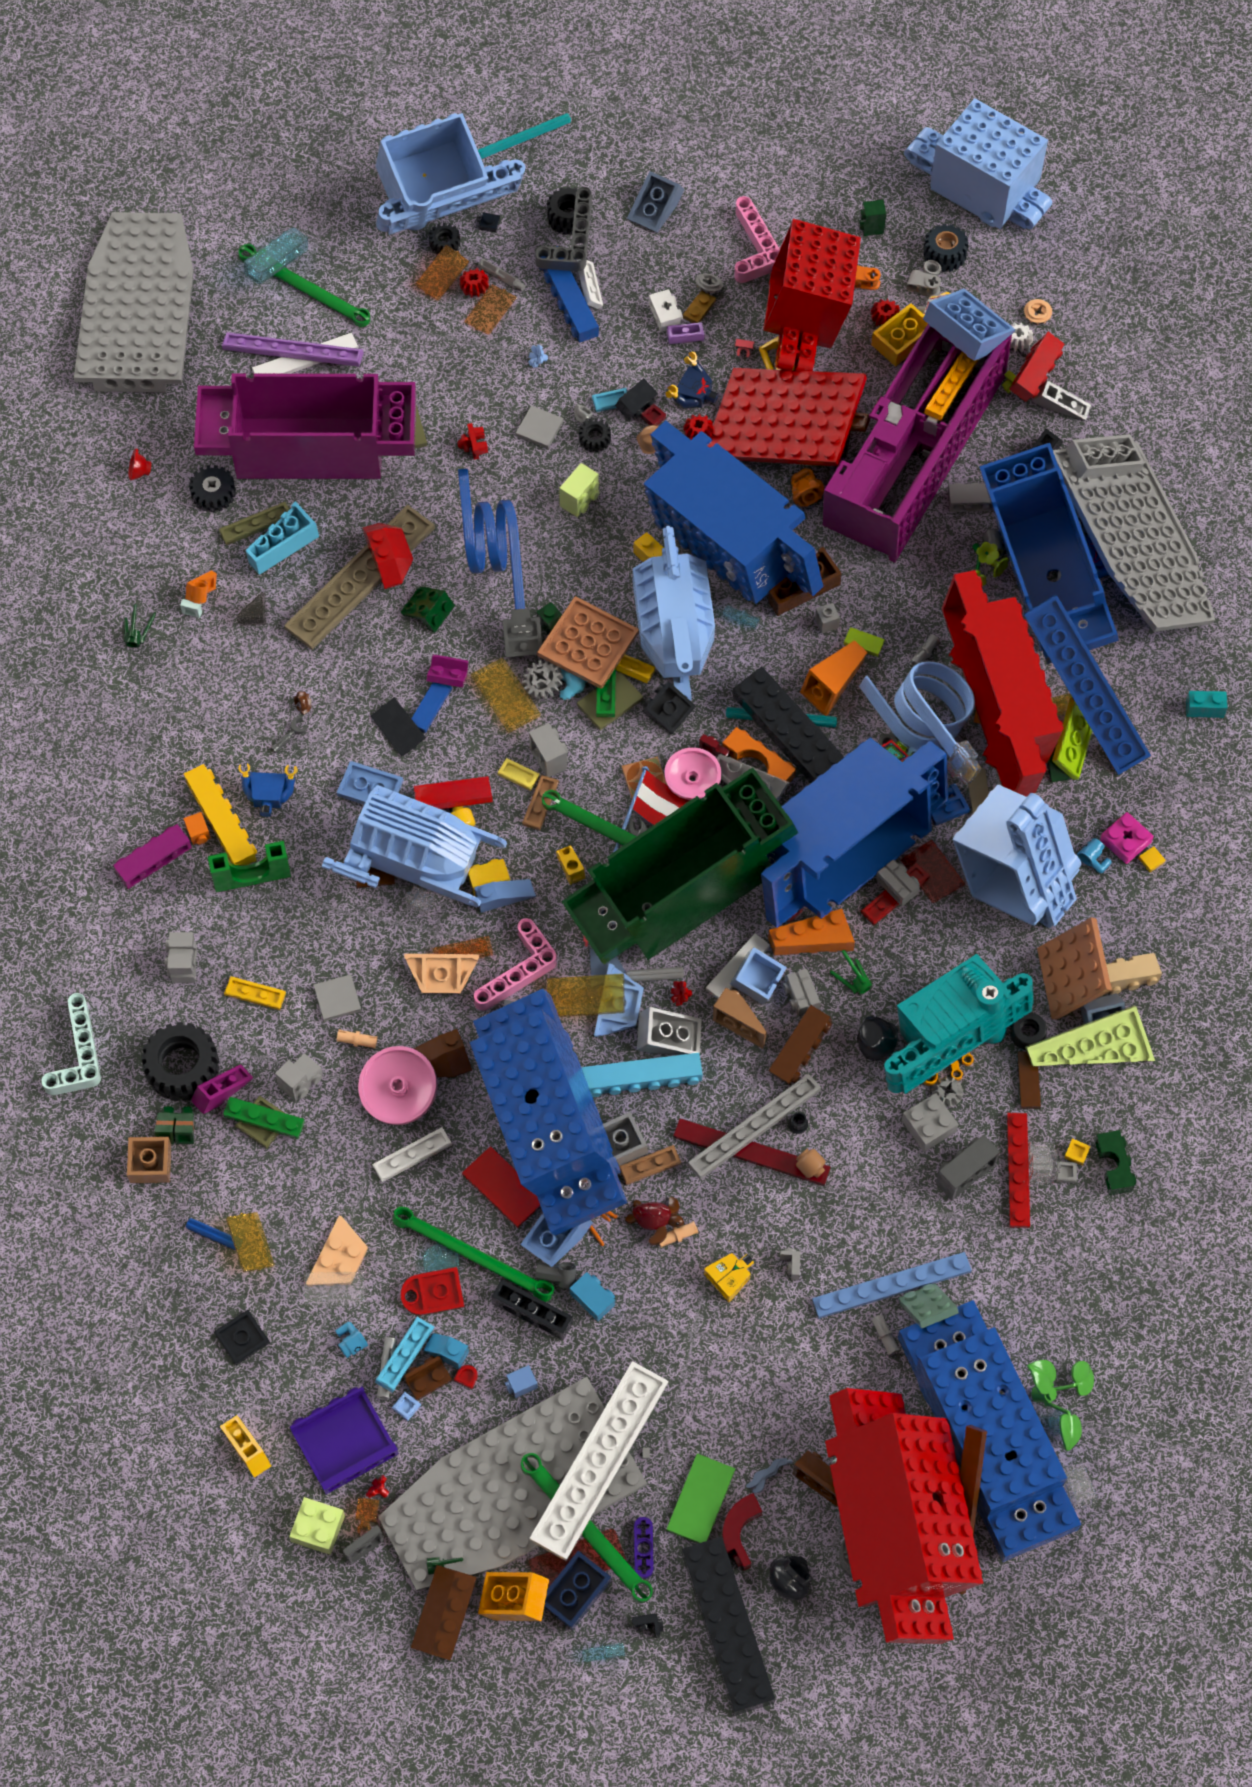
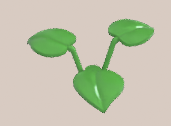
M1048 1360L1034 1361L1027 1365L1035 1384L1031 1392L1032 1399L1036 1403L1044 1402L1045 1406H1050L1065 1413L1060 1417L1059 1428L1065 1451H1070L1081 1437V1422L1077 1415H1071L1069 1410L1051 1402L1056 1399V1391L1076 1387L1079 1396L1088 1395L1094 1385L1093 1371L1087 1362L1078 1361L1072 1367L1071 1375L1074 1383L1054 1387L1053 1382L1056 1379V1370L1052 1362Z

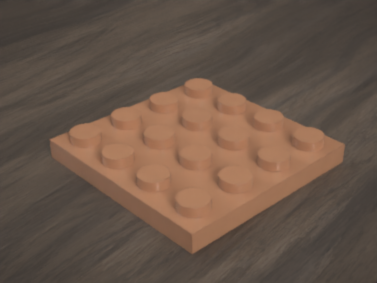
M575 596L538 650L537 656L602 689L639 634V629Z
M1091 917L1037 948L1052 1019H1060L1112 990L1096 918Z

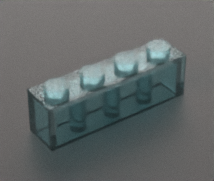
M294 227L285 231L252 257L246 259L244 262V274L258 285H261L308 250V237Z

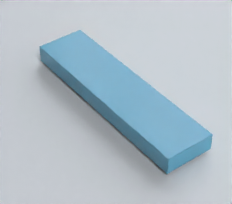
M417 1317L378 1375L375 1383L393 1393L431 1335L434 1326Z

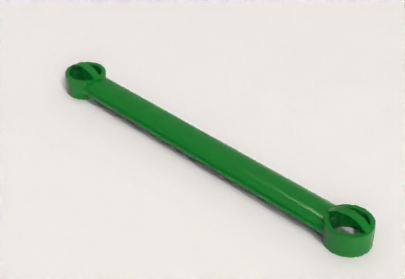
M244 244L239 248V258L243 262H250L353 320L354 324L358 327H365L370 323V313L367 309H358L260 254L251 244ZM243 251H247L251 256L245 257L241 254ZM357 315H361L365 320L358 321L355 318Z
M555 790L545 791L542 796V805L546 810H555L623 846L637 837L561 798L560 794ZM544 798H549L556 804L552 806L547 805Z
M407 1207L395 1209L392 1221L397 1227H408L532 1292L533 1296L544 1302L551 1300L554 1286L549 1281H537L417 1218L412 1210ZM397 1215H406L409 1219L402 1220ZM544 1288L548 1290L549 1293L543 1294L539 1292L537 1289Z
M534 1453L524 1455L520 1463L522 1472L530 1476L552 1500L560 1485L544 1468L538 1455ZM527 1458L536 1459L539 1467L535 1469ZM524 1463L527 1465V1467H528L531 1471H528L527 1469H525ZM589 1520L581 1535L631 1591L633 1600L638 1603L649 1601L653 1593L651 1584L648 1581L642 1580L593 1522ZM638 1585H646L650 1595L646 1596ZM635 1590L643 1599L636 1596Z

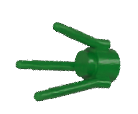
M842 950L843 956L857 975L852 981L854 985L832 970L830 974L850 988L854 994L858 992L862 995L870 990L873 985L859 960L855 959L857 969L845 950Z

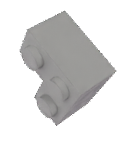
M304 1053L295 1063L288 1060L275 1075L279 1088L294 1101H297L299 1098L303 1099L308 1094V1089L313 1084L316 1085L321 1081L323 1072L322 1068Z

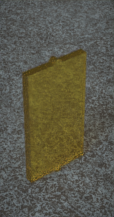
M258 1212L240 1213V1215L227 1217L226 1221L242 1271H260L261 1269L275 1266Z

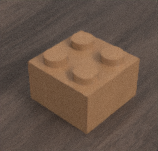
M128 1137L127 1177L129 1182L170 1183L171 1142L169 1137Z

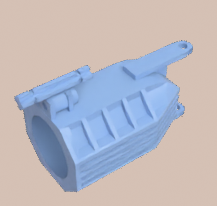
M666 526V528L662 529L663 537H665V548H662V556L651 557L633 568V591L641 648L662 677H673L674 686L691 701L689 676L701 674L714 642L715 622L706 561L690 554L678 555L673 527Z
M377 785L370 792L359 815L350 842V850L344 860V864L338 861L334 862L333 859L326 857L322 868L332 869V872L363 884L366 882L368 886L376 888L380 878L374 875L369 876L368 873L370 867H373L467 905L479 907L481 900L459 890V888L464 884L475 860L476 850L480 841L499 848H505L507 841L494 834L465 824L449 812Z

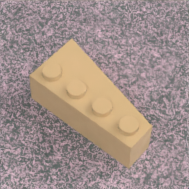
M1155 953L1132 956L1129 958V961L1119 958L1110 964H1106L1112 988L1106 994H1119L1121 990L1129 989L1131 991L1138 989L1140 985L1147 984L1151 986L1158 983L1162 972Z

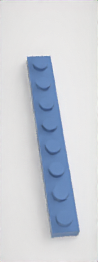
M963 1252L812 1298L818 1319L915 1290L927 1284H934L971 1273L972 1270L967 1256Z

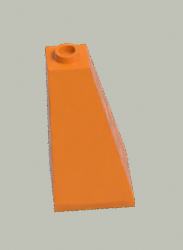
M855 640L809 669L800 693L824 716H827L863 664L867 651Z

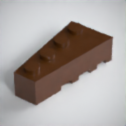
M823 546L816 553L823 588L812 596L808 592H803L796 582L793 583L785 577L769 591L768 603L777 616L841 585L842 573Z
M810 1005L768 1070L769 1073L789 1086L792 1082L796 1083L801 1075L800 1070L803 1066L806 1067L812 1053L818 1049L823 1037L831 1029L833 1024L831 1017Z

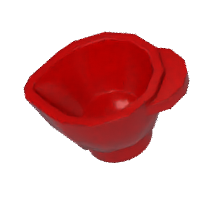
M137 448L134 449L129 463L128 477L130 481L138 479L143 475L149 476L151 471V461H147L144 456L138 454L139 450Z

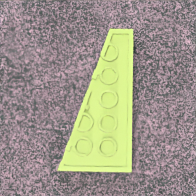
M1136 1006L1126 1008L1025 1047L1032 1066L1155 1061Z

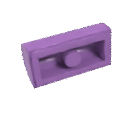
M702 322L667 326L668 343L678 344L704 341Z

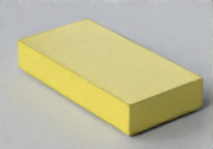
M506 758L498 771V776L529 791L532 790L540 776L539 773Z

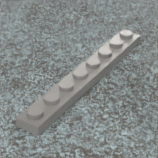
M807 1074L690 1160L688 1167L701 1180L820 1092V1085Z

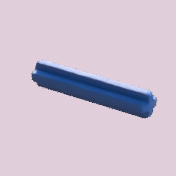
M189 1218L186 1223L188 1230L236 1251L242 1245L241 1239L193 1218Z

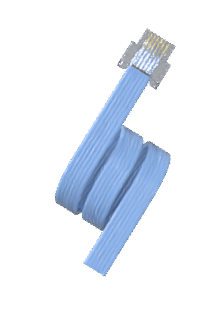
M921 662L911 669L895 694V707L902 720L916 732L936 738L922 737L910 731L901 722L869 677H864L859 688L901 742L909 747L919 749L922 745L931 741L939 748H944L950 756V759L947 761V770L953 778L959 777L964 785L973 782L982 769L975 760L978 754L967 740L960 743L954 740L975 708L973 691L962 676L946 665L937 662ZM919 674L932 675V676L938 677V678L942 679L943 681L947 682V683H948L950 686H952V687L956 690V692L960 695V697L962 698V700H963V702H964L965 709H964V706H963L962 702H961L960 699L958 698V696H957L948 686H946L945 684H943L942 682H940V681H938V680H936V679H934V678L927 677V676H915V675H919ZM917 689L926 690L939 697L950 708L956 722L942 724ZM904 692H905V695H906L908 701H909L910 704L913 706V708H914L915 711L918 713V715H917V714L911 709V707L908 705V703H907V701H906V699H905V696H904Z

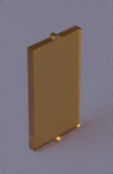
M446 245L415 285L423 290L425 295H430L439 301L468 265L469 260L460 255L459 251L456 252Z
M492 284L466 318L465 323L474 327L475 330H480L490 335L517 297L506 292V289L502 290Z

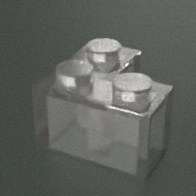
M1030 1141L1028 1146L1029 1185L1053 1186L1054 1180L1058 1179L1061 1164L1060 1161H1057L1058 1151L1054 1149V1142Z

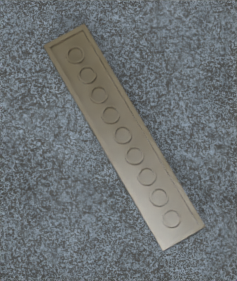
M408 504L387 524L402 528L411 552L435 529V525ZM368 544L284 625L285 630L311 650L381 582Z

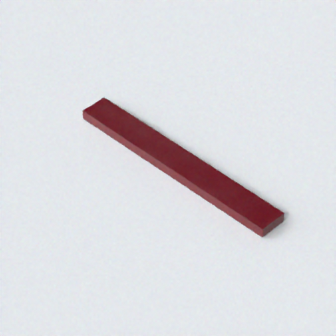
M680 1118L673 1138L707 1149L727 1133ZM753 1141L732 1156L821 1186H825L831 1166L824 1165L825 1171L819 1177L807 1178L796 1167V1158L798 1156Z

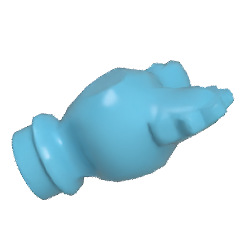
M560 668L563 676L561 680L566 683V688L560 691V698L570 700L575 694L584 691L587 681Z

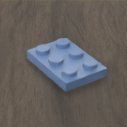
M350 761L337 790V796L365 805L370 792L377 785L399 793L404 780L403 777Z

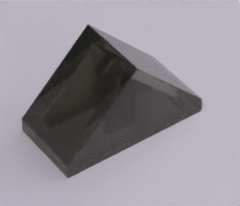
M261 592L236 615L240 626L267 625L265 593Z

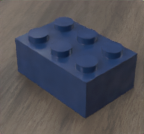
M577 1551L547 1589L544 1608L573 1631L611 1583L612 1578L580 1551Z

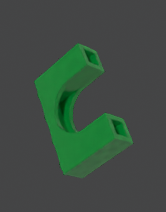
M284 841L265 844L266 857L250 865L239 866L231 864L228 860L227 852L208 856L216 893L291 877Z

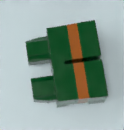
M164 1106L162 1112L158 1113L154 1131L155 1137H169L171 1144L175 1143V1139L176 1144H194L195 1118L192 1107H183L181 1113H174L173 1107Z

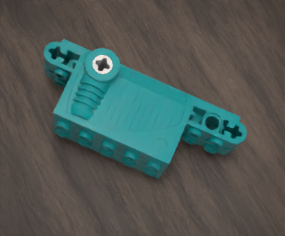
M975 954L898 1004L900 1034L908 1045L901 1051L894 1052L884 1064L888 1090L892 1093L903 1092L906 1094L984 1042L990 1044L1001 1042L1007 1034L1006 1028L1032 1011L1034 1000L1031 976L1020 973L1002 982L980 956Z

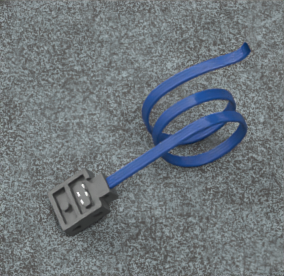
M458 469L465 551L472 574L483 573L485 568L484 522L491 567L494 572L505 571L507 566V519L515 609L511 610V619L502 620L506 657L537 655L538 650L542 646L540 617H530V608H525L519 531L513 503L510 500H500L498 502L495 527L494 515L490 504L487 501L478 502L474 510L473 530L468 469Z

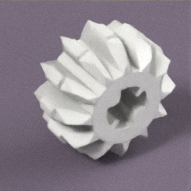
M1014 322L1012 327L1015 328V332L1012 334L1010 349L1014 348V353L1017 349L1023 352L1024 349L1028 350L1033 342V332L1029 330L1028 325L1023 326L1022 322L1017 325Z

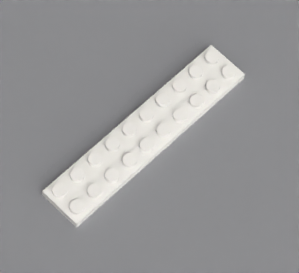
M632 1361L529 1538L531 1542L567 1561L668 1384L666 1379Z

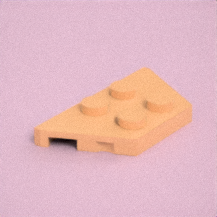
M404 954L421 993L461 994L479 960V955Z
M342 1216L338 1217L306 1282V1286L349 1285L352 1283L368 1247Z

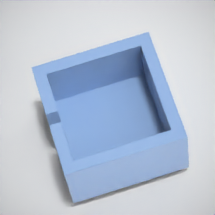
M753 947L746 954L730 985L759 1003L764 1004L771 997L777 986L776 984L787 967Z

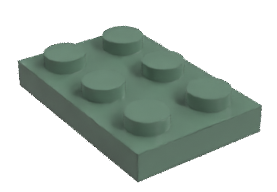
M935 1283L927 1284L917 1291L907 1292L904 1296L898 1298L900 1305L921 1329L959 1313L957 1306Z

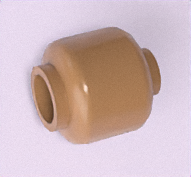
M807 1148L796 1158V1167L807 1178L813 1176L817 1178L825 1171L823 1166L826 1161L815 1149L809 1150Z

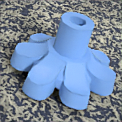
M539 344L537 347L533 345L531 347L532 352L529 354L531 359L528 363L533 368H537L543 361L546 362L548 360V356L542 350L543 347Z

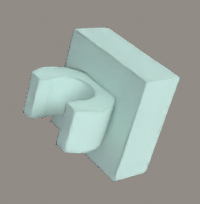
M182 600L180 606L183 614L200 618L202 614V603L198 604L189 600Z

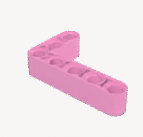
M742 196L736 201V215L759 254L743 259L735 264L734 277L739 283H745L771 273L772 266L779 252L778 245L751 199Z
M524 918L519 921L518 936L532 956L477 989L474 993V1004L478 1010L485 1011L555 968L556 953L531 919ZM524 928L531 929L529 932L522 931ZM534 943H541V944H542V945L539 946V947L533 946ZM546 957L552 958V960L549 962H546L543 959ZM530 967L536 968V970L533 972H530L527 969ZM514 977H518L520 979L517 982L511 981V979ZM498 987H501V988L504 989V990L501 991V992L495 991V989L498 988ZM482 997L487 998L485 1002H480L478 999Z

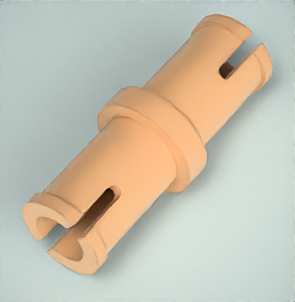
M341 1029L338 1031L337 1042L354 1044L355 1047L360 1045L373 1049L376 1048L378 1036L361 1034L360 1031H356V1033Z
M693 1221L679 1228L673 1227V1230L667 1232V1237L660 1243V1247L662 1248L676 1241L678 1243L682 1242V1239L698 1234L695 1222Z

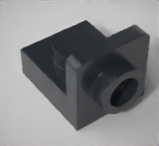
M657 1613L632 1617L633 1629L638 1628V1631L641 1632L650 1630V1626H654L655 1636L660 1638V1632L664 1631L662 1618L658 1619Z

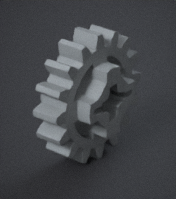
M539 660L538 665L532 663L533 668H527L529 673L523 675L526 679L522 681L525 686L524 689L532 698L535 696L537 700L541 696L544 699H547V695L553 697V691L558 692L557 686L563 684L560 681L563 679L562 671L558 666L548 661L543 663Z

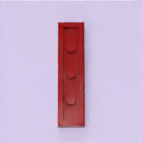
M917 863L906 872L910 877L914 876L918 880L919 886L930 878V875ZM884 890L864 907L861 913L875 925L897 907L899 903Z

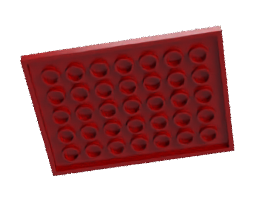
M733 368L713 424L714 429L711 432L712 441L708 444V447L718 443L739 461L838 466L867 380L866 374Z

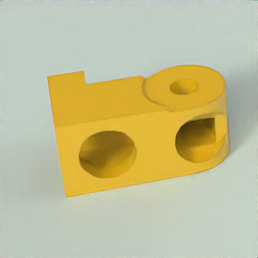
M571 845L556 851L557 858L570 885L586 879L585 869Z

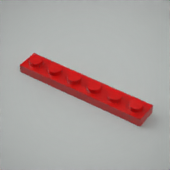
M1007 1113L1009 1228H1030L1027 1113Z

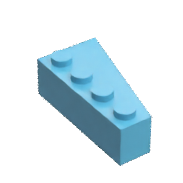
M296 501L291 505L292 508L288 512H284L280 516L281 519L275 525L272 524L264 535H261L246 549L249 564L259 575L319 537L316 523Z

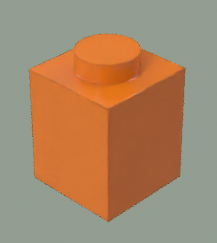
M202 812L183 818L193 845L204 844L208 839H211Z

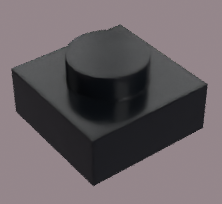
M483 212L479 226L480 230L497 233L500 215Z

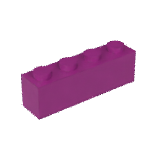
M176 824L165 829L158 837L151 838L144 846L134 849L127 857L117 860L113 867L115 873L127 889H130L190 850L192 846L188 837Z

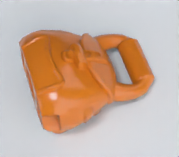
M804 468L792 476V500L799 507H807L822 498L824 484L821 480L815 478L811 469Z

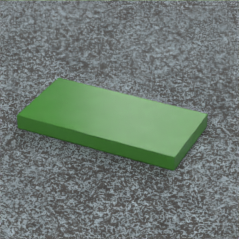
M697 1453L666 1531L698 1544L708 1541L736 1468Z

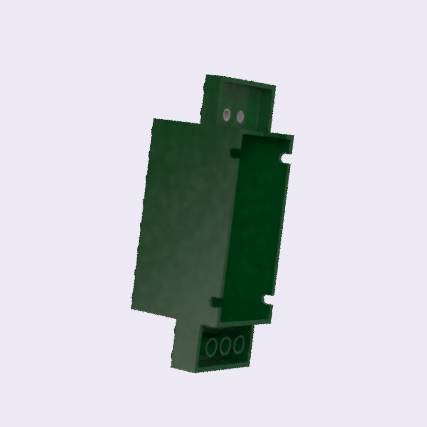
M753 767L723 788L718 783H715L704 791L705 796L703 798L696 796L607 856V863L601 864L599 862L587 871L593 880L561 901L603 965L635 943H637L647 960L651 959L762 884L761 873L767 867L772 866L767 854L798 834V831L790 817ZM603 910H607L605 914H601ZM613 924H616V927L614 929H611V926Z

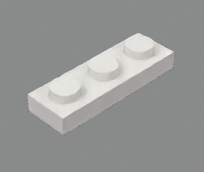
M587 260L585 269L578 271L581 287L587 304L599 309L603 306L594 264Z

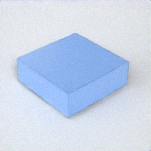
M404 1392L392 1406V1409L409 1421L421 1404Z

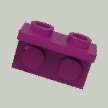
M433 654L426 681L463 688L468 675L469 661Z

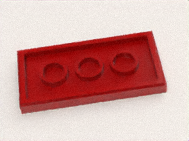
M489 776L414 786L415 800L438 809L493 802Z
M491 1146L462 1172V1175L517 1228L541 1207L537 1196L521 1185L517 1171Z

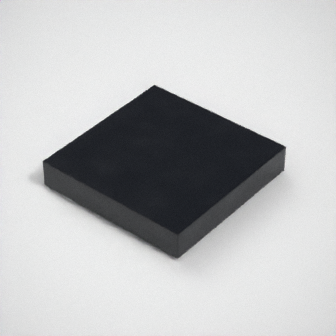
M246 1310L214 1331V1334L235 1365H238L270 1344L269 1339L249 1310Z

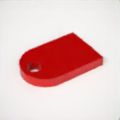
M457 1267L417 1274L408 1278L401 1288V1301L405 1309L415 1315H427L464 1308ZM413 1291L416 1293L417 1298L414 1302H408L405 1299L407 1292Z

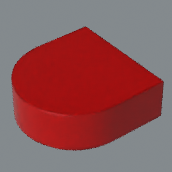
M464 1365L458 1370L454 1381L473 1389L478 1378L477 1370L471 1365Z

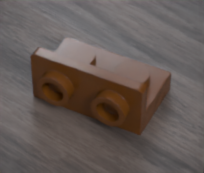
M440 1356L429 1357L424 1361L423 1365L418 1368L416 1366L406 1371V1375H404V1380L417 1401L452 1381Z

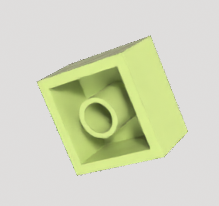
M580 463L559 488L560 507L576 517L581 513L584 514L589 507V503L592 500L595 501L599 496V474Z
M304 1497L289 1536L291 1542L331 1555L345 1517L344 1510Z

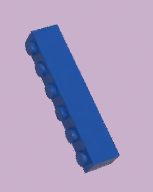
M539 268L544 271L545 282L551 285L552 296L558 299L557 305L559 310H563L565 313L564 319L566 324H570L572 327V336L574 338L577 337L579 343L598 337L599 326L572 272Z

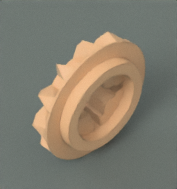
M1031 300L1024 308L1025 319H1029L1030 323L1035 322L1037 325L1039 323L1045 324L1051 318L1052 308L1044 300ZM1041 309V314L1035 315V311L1037 312Z

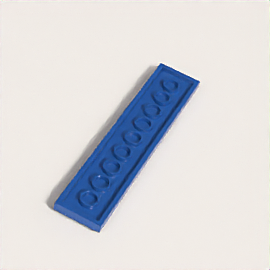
M1054 595L1024 613L1025 618L1118 775L1150 757L1151 754L1058 596Z

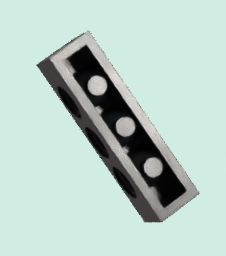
M502 1279L491 1296L492 1304L563 1341L573 1324V1316Z

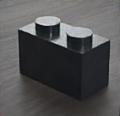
M643 378L620 397L615 406L629 421L634 417L637 419L644 412V408H649L653 403H656L655 398L658 393Z

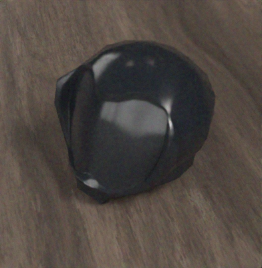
M873 1015L865 1017L857 1035L859 1050L866 1059L871 1061L883 1060L889 1057L895 1051L897 1045L898 1028L880 1017H874Z
M789 1555L774 1559L770 1564V1582L774 1591L779 1596L788 1600H800L807 1596L810 1582L813 1580L809 1573L807 1561L802 1556Z

